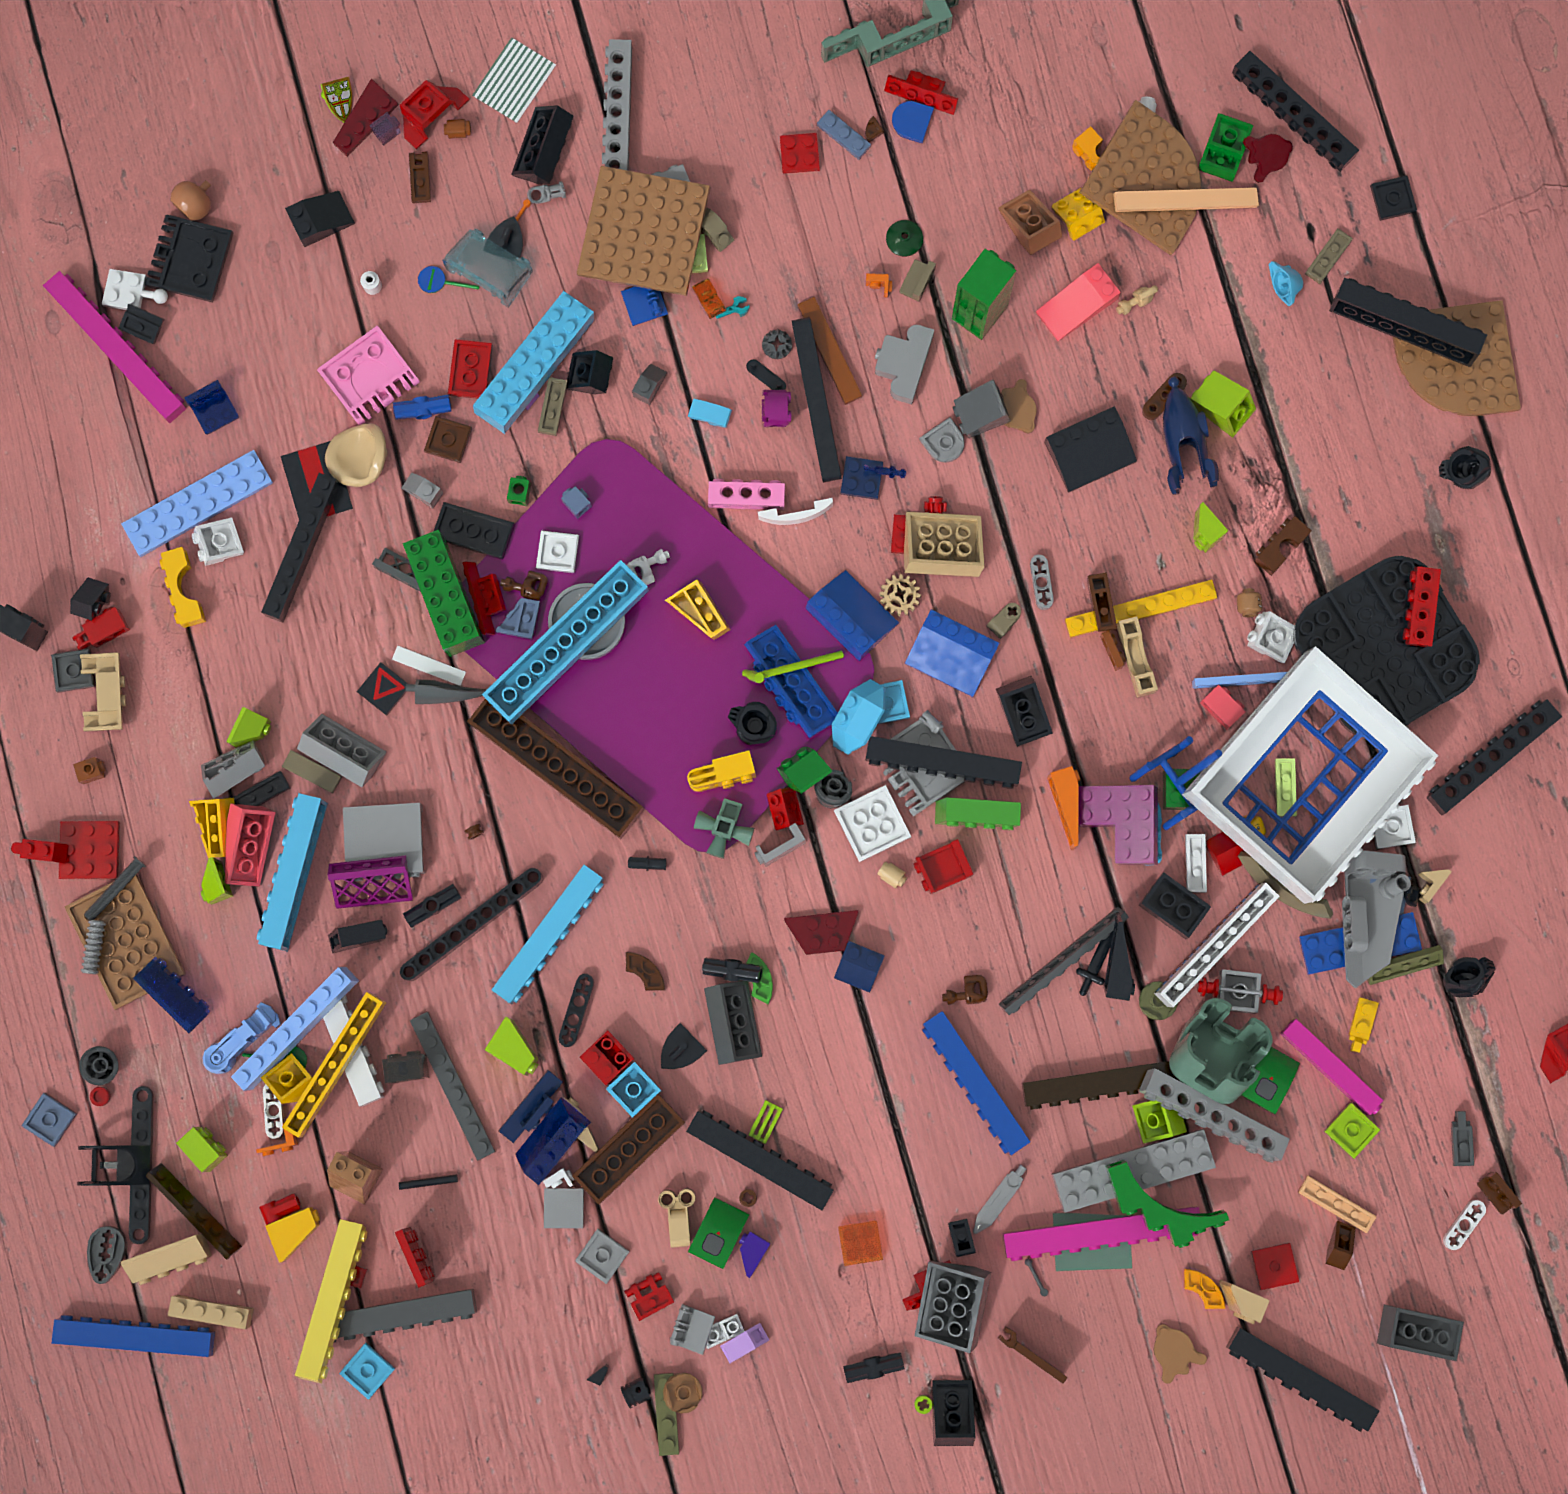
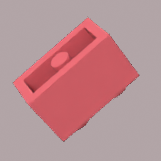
M1218 685L1200 704L1228 730L1246 711L1240 701L1234 700L1230 696L1231 693L1226 687Z

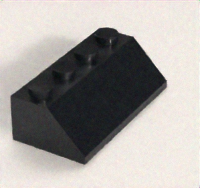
M558 105L535 107L511 175L536 184H550L574 116Z

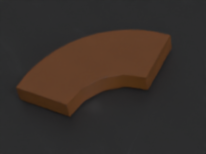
M626 952V972L639 976L644 983L645 991L665 990L663 977L653 962L640 954Z

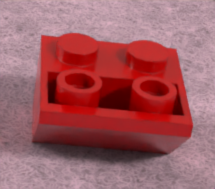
M607 1030L580 1056V1059L608 1086L634 1060V1057Z

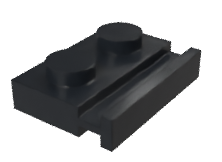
M128 304L118 329L151 344H155L165 319L135 305Z

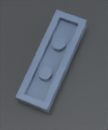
M830 110L817 122V126L858 160L871 147L867 140Z

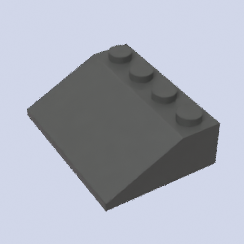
M929 1261L914 1336L971 1353L978 1344L992 1272L973 1266Z

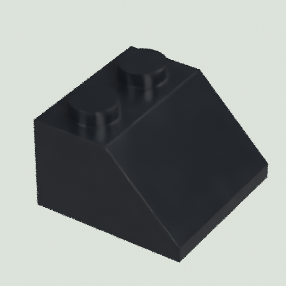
M598 350L573 353L567 378V390L589 394L606 393L613 357Z

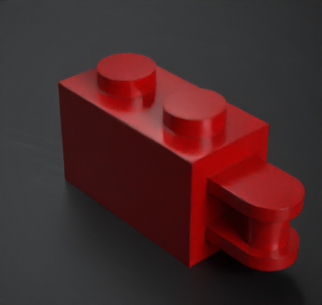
M109 607L102 611L103 614L95 616L92 621L87 619L86 623L81 625L84 631L72 637L73 641H76L78 644V650H82L90 645L98 648L129 631L130 628L120 610L116 607ZM87 636L88 640L84 641L83 637Z
M22 839V843L15 842L11 846V851L14 854H20V858L66 863L68 844Z

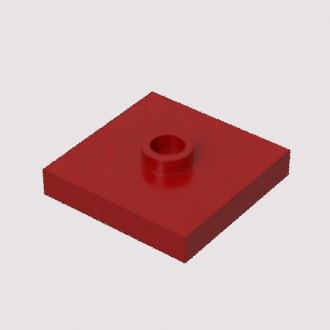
M1290 1243L1251 1251L1260 1290L1299 1282Z

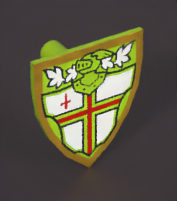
M349 77L321 84V97L325 99L331 112L343 123L348 118L352 107V88Z

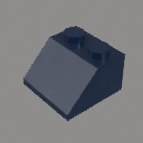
M848 941L834 979L870 993L885 955Z

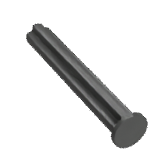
M134 856V860L85 912L84 915L87 919L94 920L142 867H146L139 858Z

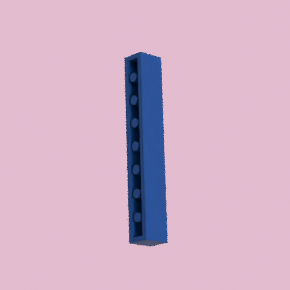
M941 1011L922 1024L924 1027L922 1032L927 1039L932 1038L935 1043L933 1045L934 1050L938 1055L942 1054L946 1061L943 1063L949 1072L954 1071L957 1076L955 1081L959 1087H964L968 1092L966 1097L971 1104L975 1103L979 1110L976 1112L982 1121L987 1120L989 1123V1132L993 1137L997 1136L1001 1141L998 1145L1004 1154L1009 1153V1155H1013L1029 1144L1030 1140L944 1012Z
M61 1315V1318L54 1319L51 1344L201 1357L213 1356L215 1331H210L209 1327H198V1330H192L188 1325H178V1328H170L171 1324L159 1323V1326H151V1322H139V1325L131 1324L132 1321L120 1320L119 1323H112V1319L100 1318L99 1322L92 1321V1317H80V1320H76L71 1315Z

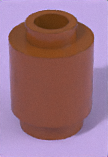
M447 120V124H444V135H448L449 139L471 136L470 120Z

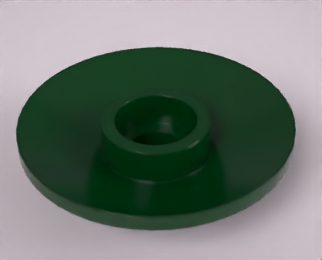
M900 220L889 227L886 234V243L894 254L902 257L911 256L921 248L923 233L916 223L909 220ZM907 234L908 238L904 239L901 235Z

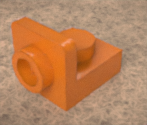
M866 273V286L872 289L884 287V297H888V292H892V281H889V274Z

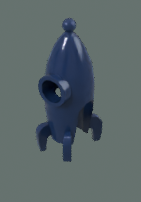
M1171 377L1168 380V384L1172 389L1167 396L1163 413V433L1172 464L1167 477L1171 493L1173 495L1179 494L1180 483H1183L1184 474L1179 449L1187 445L1194 447L1197 451L1203 479L1208 477L1210 487H1216L1217 481H1219L1217 462L1213 459H1208L1206 438L1209 437L1205 413L1204 411L1198 412L1188 395L1178 387L1179 379Z

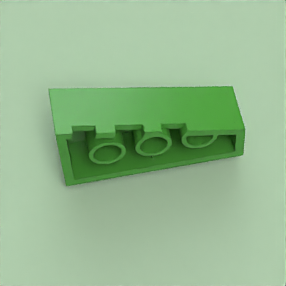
M946 797L936 801L935 824L950 827L965 825L966 828L984 826V829L1002 827V830H1014V827L1020 826L1021 803Z

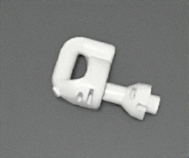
M660 549L656 551L653 557L647 559L645 556H641L629 562L627 566L636 575L637 573L634 568L639 567L642 573L641 580L646 585L655 582L650 566L656 563H667L666 559L670 558L668 551L663 552Z

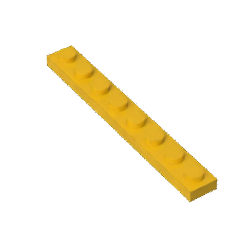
M1208 580L1113 606L1116 624L1118 621L1136 616L1140 620L1215 600L1217 595L1213 581ZM1093 611L1065 619L1070 638L1098 631Z

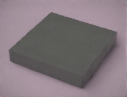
M90 649L51 655L55 690L57 693L95 687L94 674H81L82 662L80 654H91Z

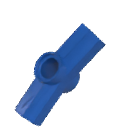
M449 395L431 398L420 396L410 401L393 402L395 420L414 417L416 419H427L434 414L452 412Z

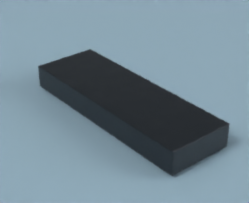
M279 771L234 796V804L260 806L291 787L282 771Z

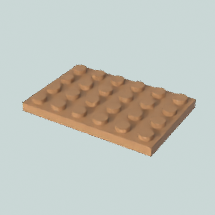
M136 874L94 919L106 923V926L103 927L105 932H103V944L100 946L102 950H100L101 956H99L100 962H98L100 966L97 968V971H99L97 975L114 1010H118L186 974ZM112 883L65 906L83 946L87 945L85 939H88L86 933H89L87 927H90L88 923L90 920L84 914Z

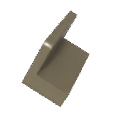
M915 259L899 292L919 302L935 271L936 263L929 261L928 264H925Z

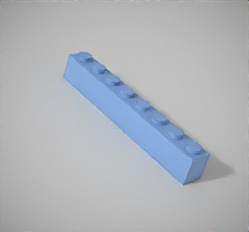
M338 967L231 1078L243 1091L253 1090L262 1081L261 1077L275 1067L359 980L347 967Z

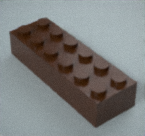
M657 1094L578 1169L572 1177L600 1205L686 1122L660 1094Z

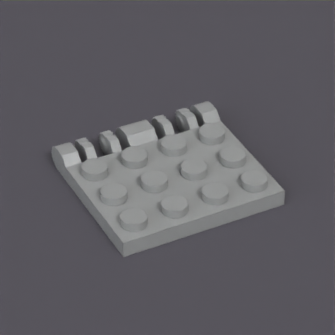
M921 720L916 721L891 738V740L956 750L943 730L938 734L931 733V729ZM899 767L900 771L888 779L895 791L909 783L910 786L898 793L900 798L907 795L911 790H914L916 793L915 797L906 801V807L911 806L920 799L921 802L909 810L913 817L965 782L962 777L948 779L945 778L944 774L938 773L937 776L926 775V771L918 770V773L908 772L907 768ZM886 768L883 774L887 776L895 769Z

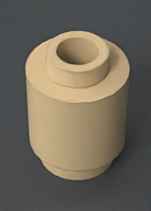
M885 862L877 874L881 877V880L895 889L898 886L902 887L907 880V877H905L906 872L892 863Z

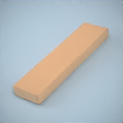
M1308 1175L1297 1192L1365 1233H1368L1377 1217Z

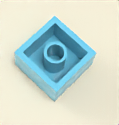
M636 1062L631 1064L606 1088L632 1118L657 1094L662 1092L658 1085Z

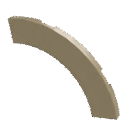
M1240 852L1238 857L1247 872L1258 884L1267 883L1280 896L1278 900L1294 909L1313 916L1329 919L1332 917L1333 912L1327 899L1304 904L1284 885L1272 877L1248 853Z

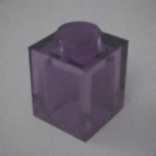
M388 112L369 125L373 134L383 146L401 133L399 129L401 124L395 116L391 117Z

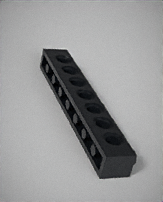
M1251 51L1234 66L1232 71L1234 78L1239 82H1243L1250 93L1256 94L1260 98L1263 105L1270 107L1279 119H1283L1292 131L1301 135L1302 140L1306 144L1312 145L1319 156H1324L1332 168L1338 169L1341 172L1356 157L1359 149ZM1249 73H1255L1257 77L1253 78ZM1263 85H1268L1271 90L1264 89ZM1280 97L1284 102H1278L1276 98ZM1290 110L1297 111L1298 115L1291 114ZM1304 122L1310 123L1312 127H1306ZM1317 135H1323L1325 140H1320ZM1331 147H1336L1339 152H1333Z
M1548 699L1543 702L1538 700L1531 706V712L1521 714L1516 719L1518 722L1514 726L1509 724L1502 730V736L1492 738L1487 743L1489 746L1485 750L1480 748L1472 755L1474 757L1473 760L1463 762L1458 767L1460 770L1455 775L1451 772L1443 779L1445 781L1444 784L1441 786L1437 784L1429 791L1430 795L1427 799L1441 816L1456 806L1562 718V715ZM1534 715L1540 718V724L1534 723ZM1519 727L1525 729V736L1519 734ZM1505 739L1511 742L1510 749L1505 747ZM1490 751L1496 753V761L1489 757ZM1476 763L1482 766L1481 773L1475 770ZM1461 775L1467 777V785L1461 783ZM1447 787L1453 790L1452 797L1447 796L1445 792Z

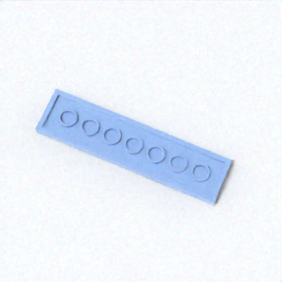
M252 450L121 523L136 552L142 557L273 484L258 455Z

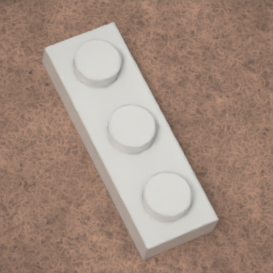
M1186 834V889L1192 893H1206L1205 834Z

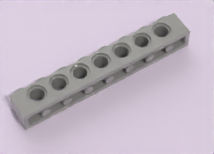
M609 39V46L605 48V56L608 58V64H605V75H608V82H604V93H607V99H604V111H607V117H603V128H606V135L602 137V144L606 148L605 153H602V164H605V167L618 165L620 166L618 169L629 171L633 47L631 40ZM618 58L623 60L621 63L614 62ZM616 76L622 77L620 81L613 80ZM615 94L622 95L619 99L613 98ZM614 112H621L620 116L615 117L612 115ZM615 129L621 131L619 134H612V131ZM614 147L620 148L618 152L611 151Z
M1155 1068L1147 1070L1139 1092L1145 1094L1144 1097L1146 1099L1156 1100L1162 1103L1161 1106L1163 1108L1173 1109L1178 1112L1179 1116L1195 1120L1196 1125L1212 1129L1213 1134L1229 1138V1142L1235 1145L1241 1144L1246 1147V1151L1262 1155V1159L1267 1162L1273 1163V1161L1282 1160L1290 1140L1289 1138L1224 1104L1212 1100L1192 1087ZM1161 1086L1165 1088V1095L1161 1093ZM1178 1095L1182 1097V1104L1178 1102ZM1195 1104L1199 1106L1198 1113L1195 1111ZM1212 1113L1216 1115L1215 1122L1212 1120ZM1229 1121H1230V1122L1232 1123V1125H1233V1129H1232V1130L1229 1129V1126H1228ZM1246 1130L1249 1132V1139L1245 1136ZM1263 1139L1266 1141V1147H1265V1148H1264L1263 1145H1262V1140H1263Z

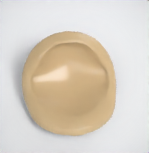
M365 423L337 434L329 443L325 453V463L333 478L343 485L362 487L376 481L383 470L387 457L384 433L378 425Z

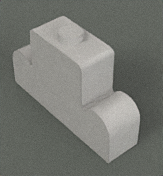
M913 325L907 331L906 340L886 335L882 348L877 349L875 359H877L875 374L893 380L890 388V394L893 399L912 405L934 336V329Z

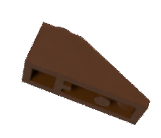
M1107 572L1089 575L1087 577V585L1098 632L1117 629Z

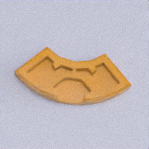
M1184 1269V1289L1197 1293L1203 1300L1205 1309H1225L1223 1295L1213 1280L1201 1272Z

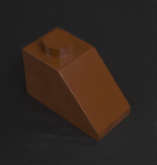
M1340 1221L1336 1222L1328 1245L1325 1264L1345 1270L1353 1256L1356 1227Z

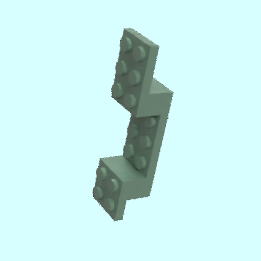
M923 0L922 14L924 19L918 21L916 25L903 27L895 34L889 33L883 39H881L873 20L863 21L855 28H847L839 35L825 38L821 42V57L825 63L858 49L866 66L870 67L950 32L953 16L949 8L958 5L959 0Z

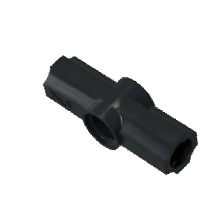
M452 884L435 895L427 897L420 904L404 912L403 915L410 927L413 928L431 916L439 914L441 910L462 899L455 885ZM431 901H436L437 903L434 911L428 910V904Z
M706 957L702 965L704 975L723 977L727 981L736 982L742 980L760 983L763 974L762 966L742 963V961L736 959L721 960Z
M901 1352L883 1357L874 1356L866 1358L862 1362L843 1366L847 1383L863 1379H876L888 1373L905 1370Z

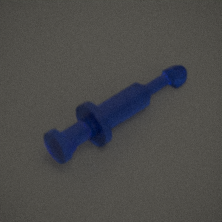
M864 465L863 467L865 471L869 470L875 471L876 474L889 475V478L892 479L895 475L903 479L906 476L905 469L896 470L895 466H890V468L880 466L872 468Z

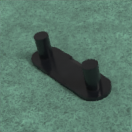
M754 359L748 361L746 365L747 371L770 389H786V383L760 362Z

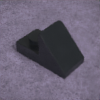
M963 1219L948 1223L956 1257L976 1253L968 1220Z

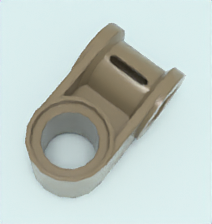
M1016 603L1007 604L999 614L992 618L987 627L1001 639L1020 618V606ZM1009 609H1010L1011 611L1015 609V610H1016V613H1015L1016 616H1014V615L1009 616V615H1008V614H1009Z

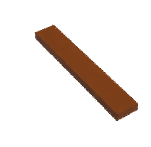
M815 297L797 304L802 317L811 318L816 346L844 404L846 405L861 398L862 394Z

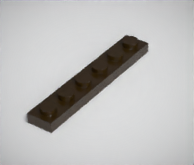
M162 1163L147 1173L146 1177L226 1260L240 1250L242 1245Z

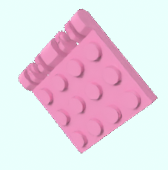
M378 325L317 369L358 425L365 423V420L357 411L358 409L362 411L368 420L372 418L368 410L364 408V405L370 402L372 408L377 413L381 411L373 400L375 397L384 408L395 401L387 388L391 387L398 398L402 396L400 390L394 385L398 380L401 381L405 389L408 391L411 389L404 379L405 375L413 386L420 383L419 379Z

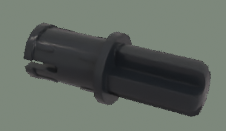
M649 856L647 858L629 857L628 868L646 869V871H649V869L666 870V858H649Z

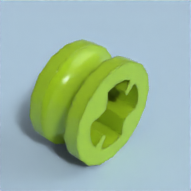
M926 1395L918 1396L914 1402L915 1409L920 1414H927L932 1409L931 1399ZM923 1399H926V1403H929L928 1408L924 1407L923 1410L919 1409L920 1405H918V1402H922Z

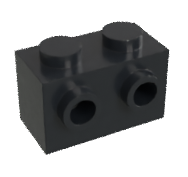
M88 577L70 599V614L92 621L96 614L101 612L103 605L110 600L109 584Z

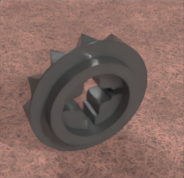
M779 329L770 330L769 333L764 335L762 341L764 353L772 359L786 357L792 348L791 337L786 331ZM778 337L779 343H782V345H779L776 351L775 345L771 343H774Z

